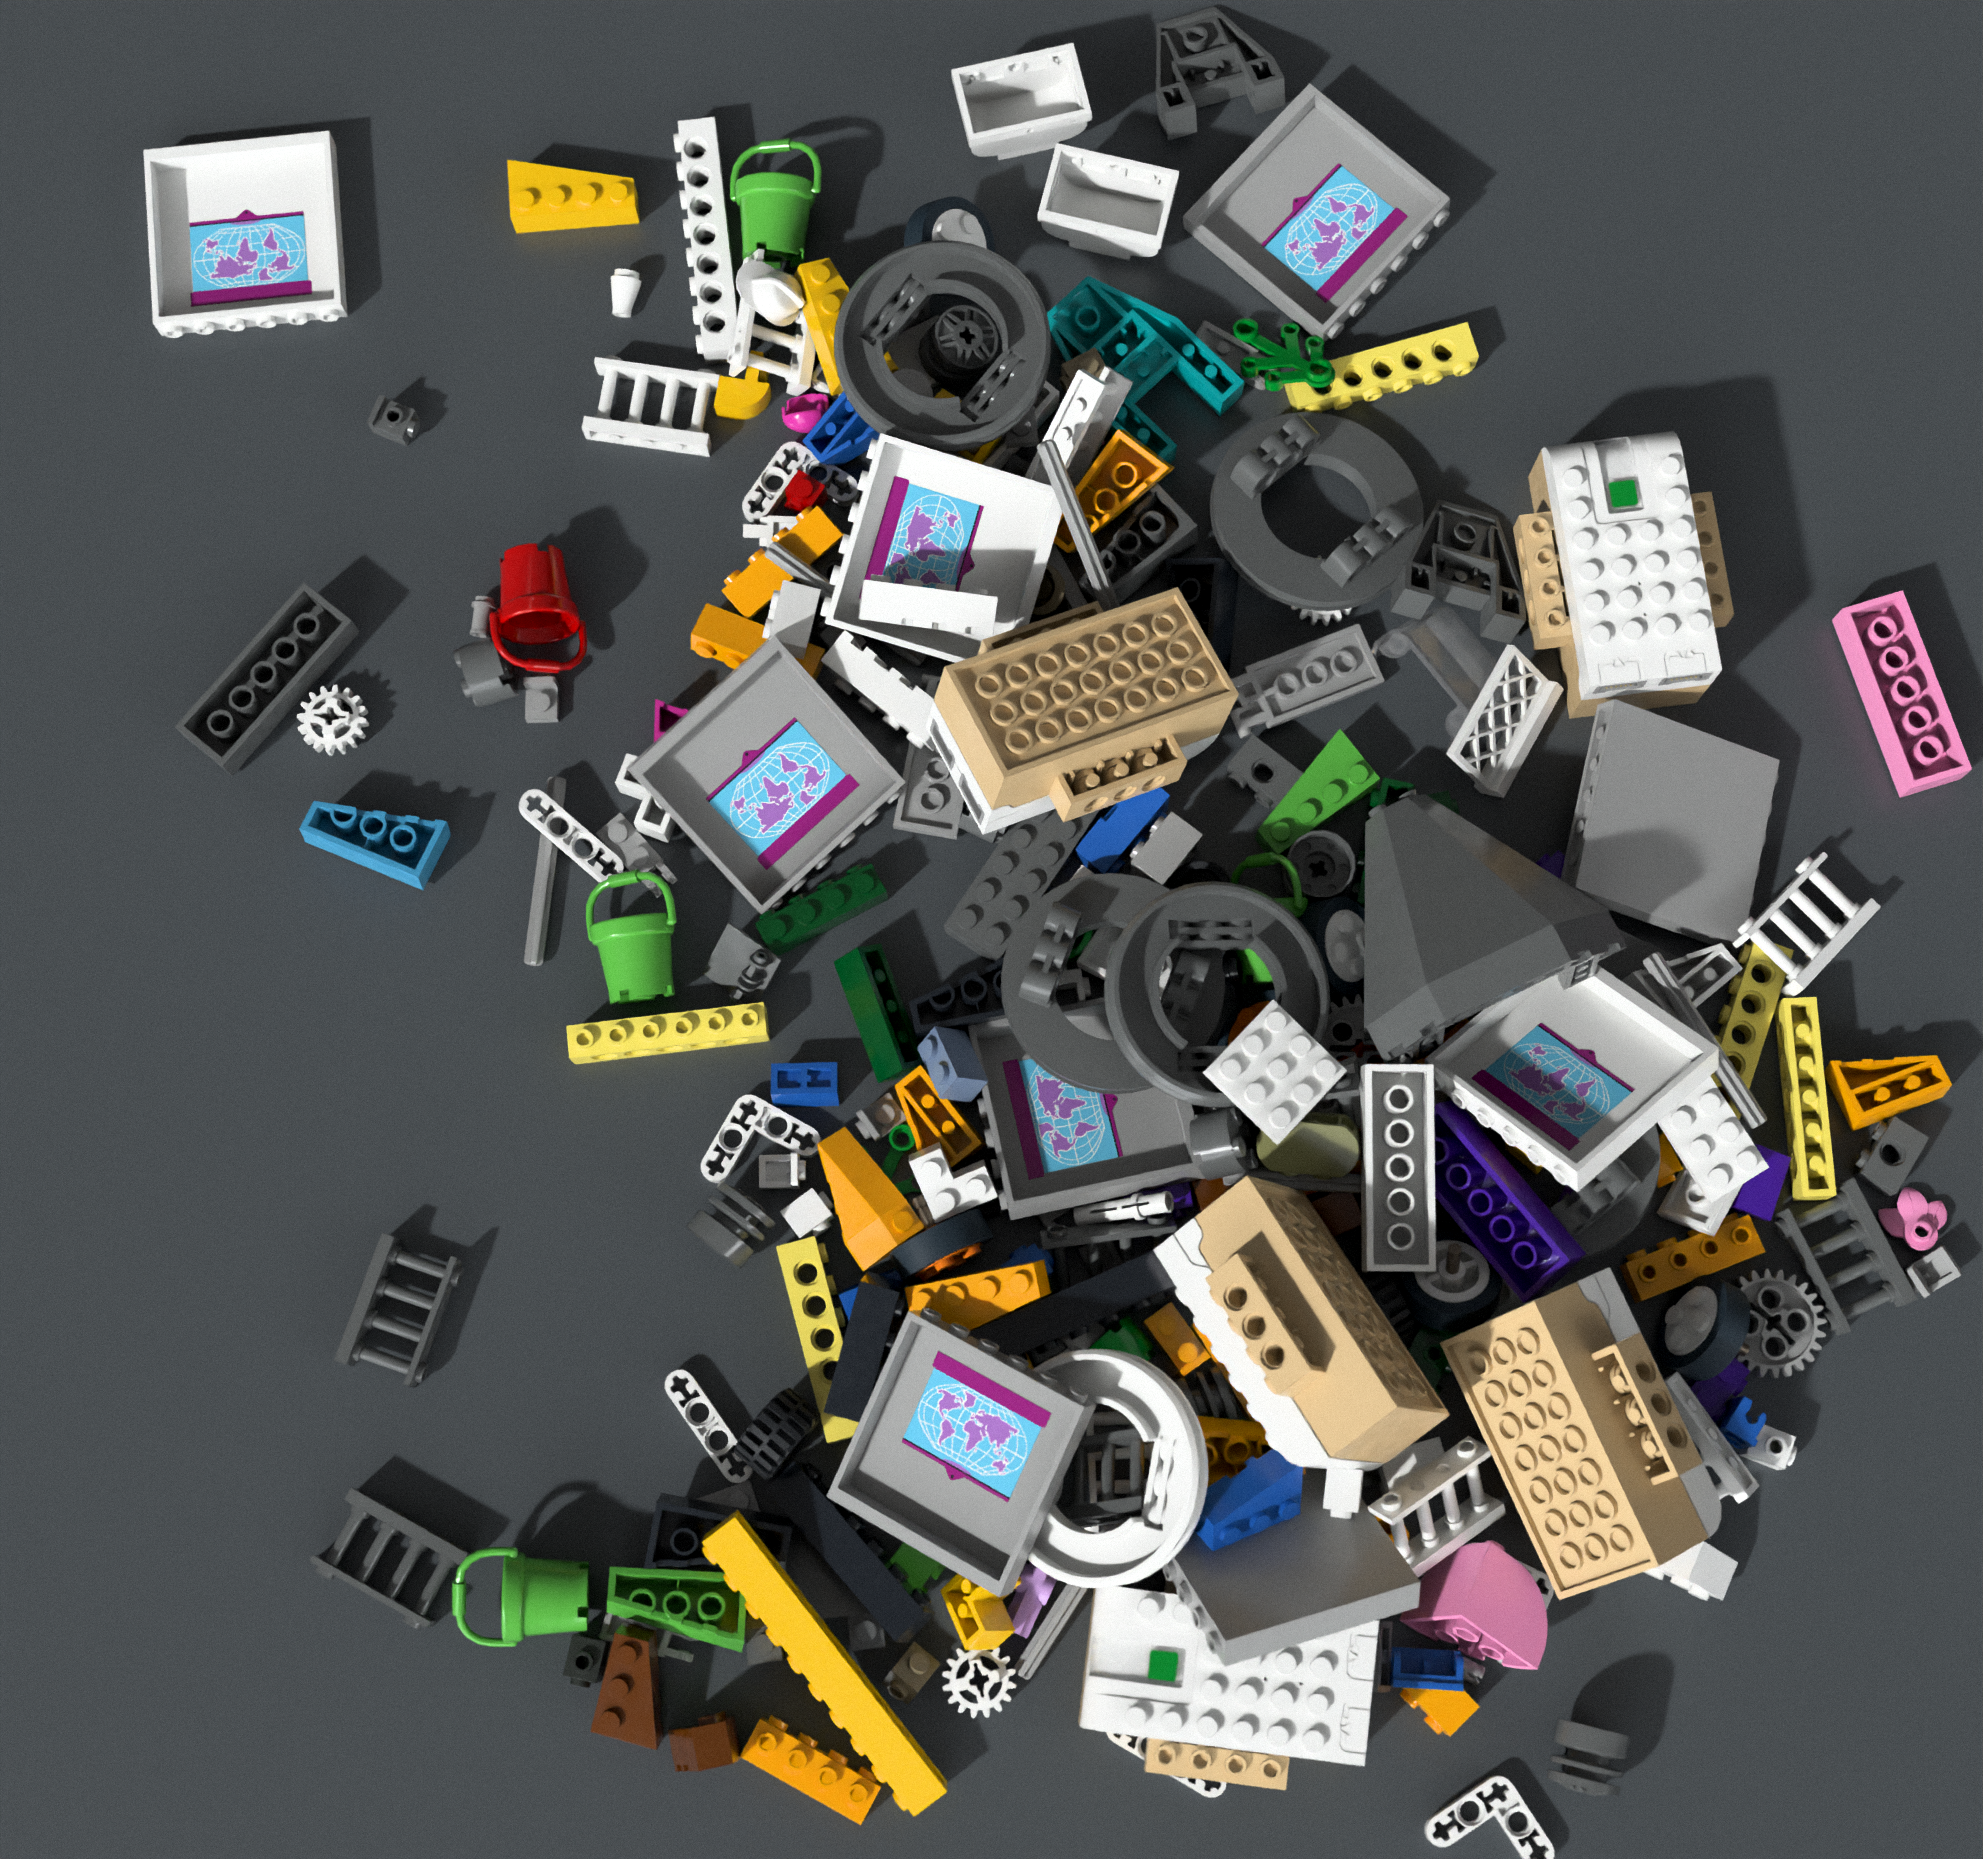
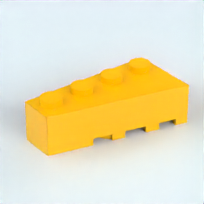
M507 160L510 218L516 233L640 223L638 193L633 178Z

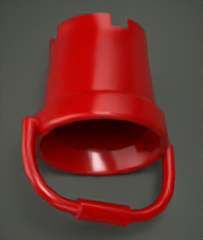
M537 543L517 545L504 552L505 560L501 557L499 560L501 572L500 608L489 615L494 646L504 659L515 666L525 668L526 671L559 673L562 670H570L583 660L587 653L588 640L586 623L584 620H580L578 608L571 598L564 555L559 548L547 544L548 552L538 551ZM579 631L580 641L579 651L576 656L568 662L560 663L558 660L533 658L524 660L517 658L507 651L501 642V638L518 644L542 645L563 640Z

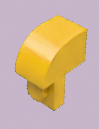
M750 351L751 354L764 357L763 352ZM747 366L745 379L720 375L714 401L717 417L745 420L763 412L772 397L770 384L767 383L769 372Z

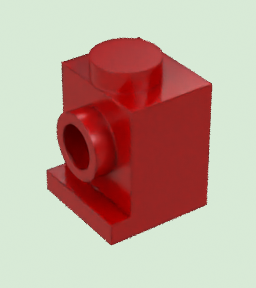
M799 469L785 488L787 502L784 508L797 516L808 506H811L812 509L816 506L822 508L828 500L826 486Z

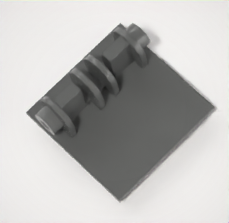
M729 922L702 973L730 992V1006L759 1003L782 959Z

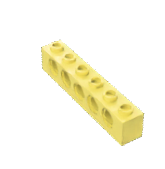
M1465 322L1330 360L1329 362L1335 370V379L1330 385L1326 386L1329 390L1327 394H1319L1315 391V387L1308 385L1306 382L1284 384L1293 413H1322L1324 410L1331 408L1342 410L1359 400L1364 399L1366 402H1370L1391 391L1402 393L1408 391L1416 384L1425 383V385H1431L1448 375H1466L1475 368L1479 355L1468 323ZM1435 353H1444L1449 359L1440 360L1435 356ZM1414 361L1419 365V368L1411 369L1405 365V362ZM1383 369L1388 372L1389 376L1380 377L1375 373V370ZM1355 378L1359 384L1351 386L1344 379Z
M1753 941L1748 943V945L1744 944L1740 950L1737 962L1742 964L1741 967L1743 969L1738 975L1733 976L1730 981L1728 993H1731L1732 996L1729 1005L1724 1004L1719 1014L1718 1023L1722 1024L1719 1036L1714 1035L1729 1060L1735 1065L1736 1071L1748 1089H1750L1786 973ZM1775 944L1790 959L1792 958L1794 950ZM1752 969H1759L1763 972L1765 976L1764 983H1758L1753 979ZM1742 999H1748L1753 1002L1755 1013H1747L1742 1008ZM1733 1029L1743 1032L1745 1035L1744 1044H1738L1733 1040ZM1713 1073L1710 1075L1720 1092L1724 1094L1727 1103L1738 1120H1740V1112Z
M1817 997L1783 998L1777 1003L1774 1014L1788 1156L1791 1157L1789 1166L1793 1201L1827 1200L1837 1194Z
M764 1002L566 1026L569 1059L574 1064L770 1041L767 1009Z
M812 1236L776 1246L818 1410L821 1413L820 1418L828 1444L850 1439L853 1437L859 1422L824 1412L832 1381L825 1377V1368L830 1363L838 1362L843 1344L841 1328L846 1326L842 1308H835L832 1295L838 1294L833 1274L827 1276L823 1263L829 1262L825 1243L818 1244L816 1237ZM808 1265L814 1266L817 1269L816 1279L810 1283L802 1282L799 1278L801 1269ZM814 1298H822L826 1303L824 1312L816 1316L811 1315L808 1312L809 1302ZM823 1330H830L834 1334V1342L828 1348H821L816 1343L818 1333Z

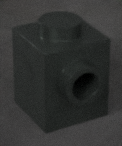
M579 1633L572 1634L562 1676L571 1677L570 1684L590 1688L591 1682H601L610 1642Z

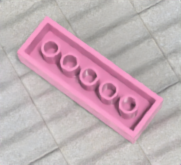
M1903 590L1842 608L1833 618L1832 622L1899 797L1908 796L1963 778L1972 770V767Z

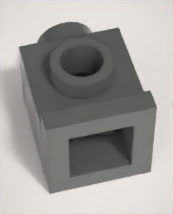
M379 394L366 421L374 434L408 446L411 438L417 436L421 424L415 409L386 399L381 394ZM394 416L399 417L397 421L392 422Z

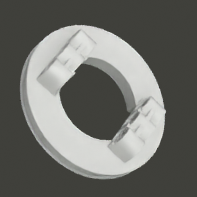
M1083 1349L1057 1355L1033 1370L1036 1372L1042 1370L1058 1378L1057 1383L1067 1389L1075 1387L1082 1390L1088 1395L1087 1400L1091 1402L1102 1403L1117 1409L1135 1425L1144 1442H1155L1141 1517L1130 1518L1120 1527L1105 1533L1085 1530L1069 1521L1055 1505L1063 1489L1062 1481L1028 1556V1560L1053 1578L1080 1587L1105 1588L1139 1581L1160 1570L1179 1553L1192 1535L1200 1518L1208 1483L1207 1450L1200 1423L1190 1402L1173 1380L1159 1368L1138 1356L1110 1349Z

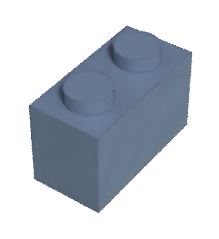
M934 1026L917 1047L940 1099L971 1102L987 1084L988 1079L966 1031Z

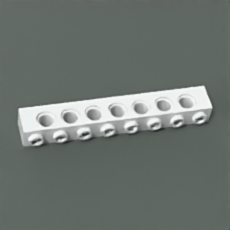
M715 117L678 121L679 133H674L673 137L676 153L681 152L682 161L676 162L678 179L679 181H684L685 190L680 191L682 210L687 209L688 219H683L685 238H691V248H686L688 267H694L695 274L694 277H689L691 296H697L698 306H692L694 324L700 325L701 335H696L698 354H704L706 365L727 362L729 350L734 344L738 307L718 131ZM696 152L704 153V155L699 158L691 157L692 154ZM700 180L707 181V184H705L704 186L694 185L697 181ZM702 209L711 210L706 215L697 214ZM704 238H714V241L709 244L701 243V240ZM709 266L717 267V270L713 273L704 272V269ZM712 295L721 296L716 302L707 301L708 297ZM715 324L724 325V328L720 331L710 330Z

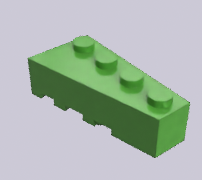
M1341 729L1332 737L1257 830L1255 840L1265 853L1274 852L1285 857L1290 847L1300 836L1311 831L1321 830L1372 792L1373 787H1377L1380 777Z
M610 1567L607 1613L742 1653L746 1618L744 1603L746 1599L739 1590L734 1592L727 1585L723 1577L726 1574L725 1572Z

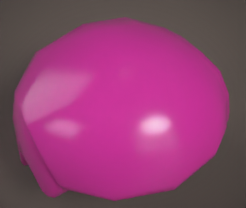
M807 394L787 400L786 411L785 407H782L784 424L793 431L809 433L830 408L828 396L825 394Z

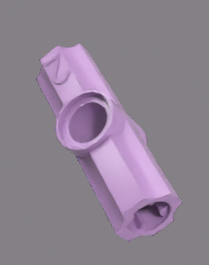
M1031 1562L1026 1564L1021 1575L1022 1582L1015 1588L1014 1592L1016 1594L1007 1609L1016 1630L1014 1633L1028 1638L1042 1605H1046L1057 1579L1044 1573Z

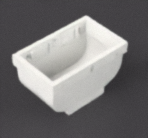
M1074 43L951 70L969 148L971 147L972 153L976 156L988 157L997 155L998 160L1052 149L1056 147V143H1059V141L1069 139L1081 133L1087 127V121L1092 120V112Z
M1056 143L1038 211V221L1042 222V228L1049 234L1069 241L1070 247L1130 260L1131 255L1138 257L1155 256L1158 253V249H1161L1180 171Z

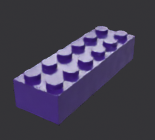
M1452 1100L1437 1103L1434 1106L1436 1199L1523 1303L1541 1298L1586 1253L1464 1109L1459 1108Z

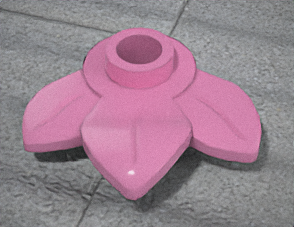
M1904 1187L1898 1197L1897 1208L1880 1209L1878 1211V1218L1889 1235L1904 1238L1905 1242L1912 1249L1924 1251L1935 1245L1938 1239V1230L1946 1223L1947 1211L1941 1200L1927 1203L1925 1197L1919 1191L1910 1187ZM1922 1229L1927 1233V1236L1920 1237L1916 1234L1915 1230Z

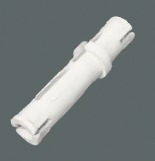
M1168 1191L1145 1196L1142 1193L1132 1194L1131 1198L1076 1206L1074 1209V1219L1077 1226L1128 1218L1143 1220L1147 1215L1172 1212L1174 1200L1172 1194Z

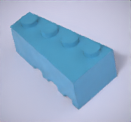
M313 801L299 828L306 843L421 890H424L451 836L447 821L437 819L429 821L411 815H406V817L390 815L385 811L373 810V812L364 811L352 806Z

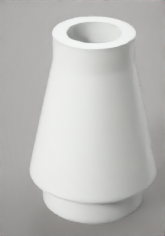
M615 269L614 276H611L613 315L625 318L631 317V311L642 283L639 280L640 274L629 269Z

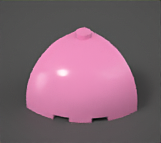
M1487 1540L1482 1543L1463 1545L1430 1568L1421 1578L1418 1608L1402 1612L1401 1622L1435 1642L1439 1638L1448 1643L1458 1644L1459 1651L1470 1657L1484 1661L1485 1657L1488 1656L1496 1660H1503L1501 1664L1506 1667L1538 1669L1545 1650L1548 1632L1545 1603L1534 1578L1521 1563L1505 1552V1548L1501 1544Z

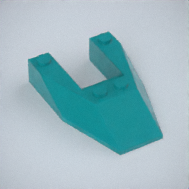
M1089 275L1047 313L1050 334L1065 362L1095 347L1106 366L1133 381L1109 432L1114 435L1118 429L1126 430L1169 464L1176 457L1177 444L1135 405L1168 372L1172 371L1219 416L1242 396L1245 381L1178 318Z

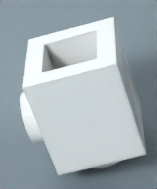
M811 1188L780 1212L801 1240L808 1238L812 1234L818 1237L832 1226L829 1221L834 1217L829 1210L834 1205L823 1191L817 1195L814 1189Z
M1764 1425L1756 1437V1440H1758L1756 1446L1741 1449L1739 1455L1775 1470L1786 1469L1787 1465L1790 1466L1795 1459L1797 1447L1794 1446L1796 1437Z
M1327 1468L1323 1508L1331 1509V1517L1351 1519L1352 1512L1360 1513L1364 1470Z

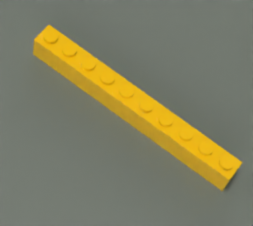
M736 1510L706 1533L702 1541L704 1545L702 1551L713 1565L716 1563L720 1565L726 1573L723 1577L727 1585L734 1592L740 1591L747 1600L744 1604L751 1616L756 1620L761 1618L768 1627L765 1631L771 1642L776 1647L781 1645L789 1655L787 1661L797 1674L802 1672L810 1682L808 1688L812 1695L819 1702L825 1701L831 1709L829 1715L836 1726L840 1729L845 1727L852 1736L850 1742L860 1756L866 1754L873 1763L871 1769L877 1779L882 1784L887 1781L894 1791L892 1796L897 1805L903 1811L908 1809L915 1817L947 1792L948 1781L739 1510Z

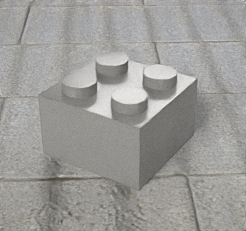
M1172 811L1166 819L1160 816L1150 829L1149 840L1146 843L1140 841L1130 854L1131 859L1128 863L1131 865L1129 875L1154 881L1166 888L1170 887L1172 878L1178 869L1190 862L1199 851L1203 834Z

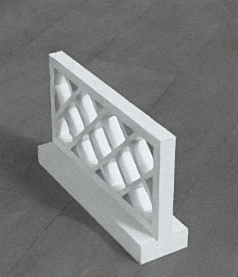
M1507 644L1446 754L1476 782L1474 787L1480 793L1504 798L1564 689L1558 682L1549 681L1515 645ZM1512 659H1514L1516 674L1509 676L1508 666ZM1531 677L1533 680L1526 691V678ZM1516 681L1517 697L1510 698L1509 683ZM1497 686H1500L1501 702L1494 703L1493 693ZM1517 703V709L1511 718L1510 705ZM1501 708L1502 724L1495 726L1494 710ZM1485 713V729L1478 731V720L1481 714ZM1502 731V736L1496 745L1495 733ZM1486 736L1487 751L1480 753L1479 738ZM1469 741L1470 756L1464 758L1460 752L1465 743ZM1487 758V763L1481 772L1480 760Z

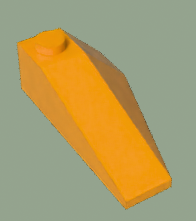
M843 1127L817 1144L825 1176L830 1184L835 1212L838 1214L842 1227L844 1244L863 1272L888 1257L894 1249L924 1230V1225L905 1197L846 1127Z

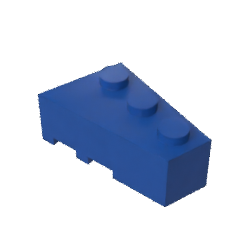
M843 391L803 439V443L820 463L842 466L867 451L871 439L878 440L880 434L857 414Z
M1160 787L1116 803L1104 818L1101 817L1077 845L1074 849V857L1094 874H1118L1125 865V862L1122 860L1130 851L1132 852L1140 841L1146 843L1147 839L1144 836L1150 831L1156 820L1160 816H1163L1165 819L1168 816L1166 812L1170 795Z
M1274 1449L1259 1459H1256L1254 1456L1250 1457L1244 1462L1247 1466L1245 1469L1231 1479L1225 1475L1207 1488L1204 1506L1194 1531L1212 1551H1215L1300 1514L1303 1467L1288 1462L1279 1451Z

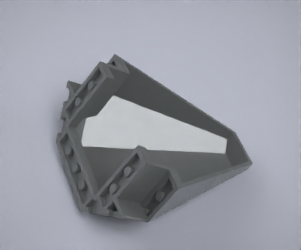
M1410 790L1402 794L1398 798V802L1388 807L1386 804H1381L1368 812L1370 819L1365 822L1364 1042L1372 1038L1384 1063L1405 1053H1408L1412 1063L1426 1057L1443 1044L1446 1027L1559 974V983L1563 990H1566L1593 977L1598 961L1627 948L1625 941L1609 914L1610 910L1426 794L1418 795L1416 790Z

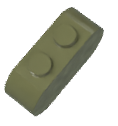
M1309 1111L1279 1144H1275L1259 1128L1256 1149L1261 1162L1271 1171H1279L1284 1176L1309 1174L1317 1179L1329 1180L1333 1177L1340 1178L1346 1175L1356 1165L1359 1156L1360 1133L1354 1121L1347 1115Z

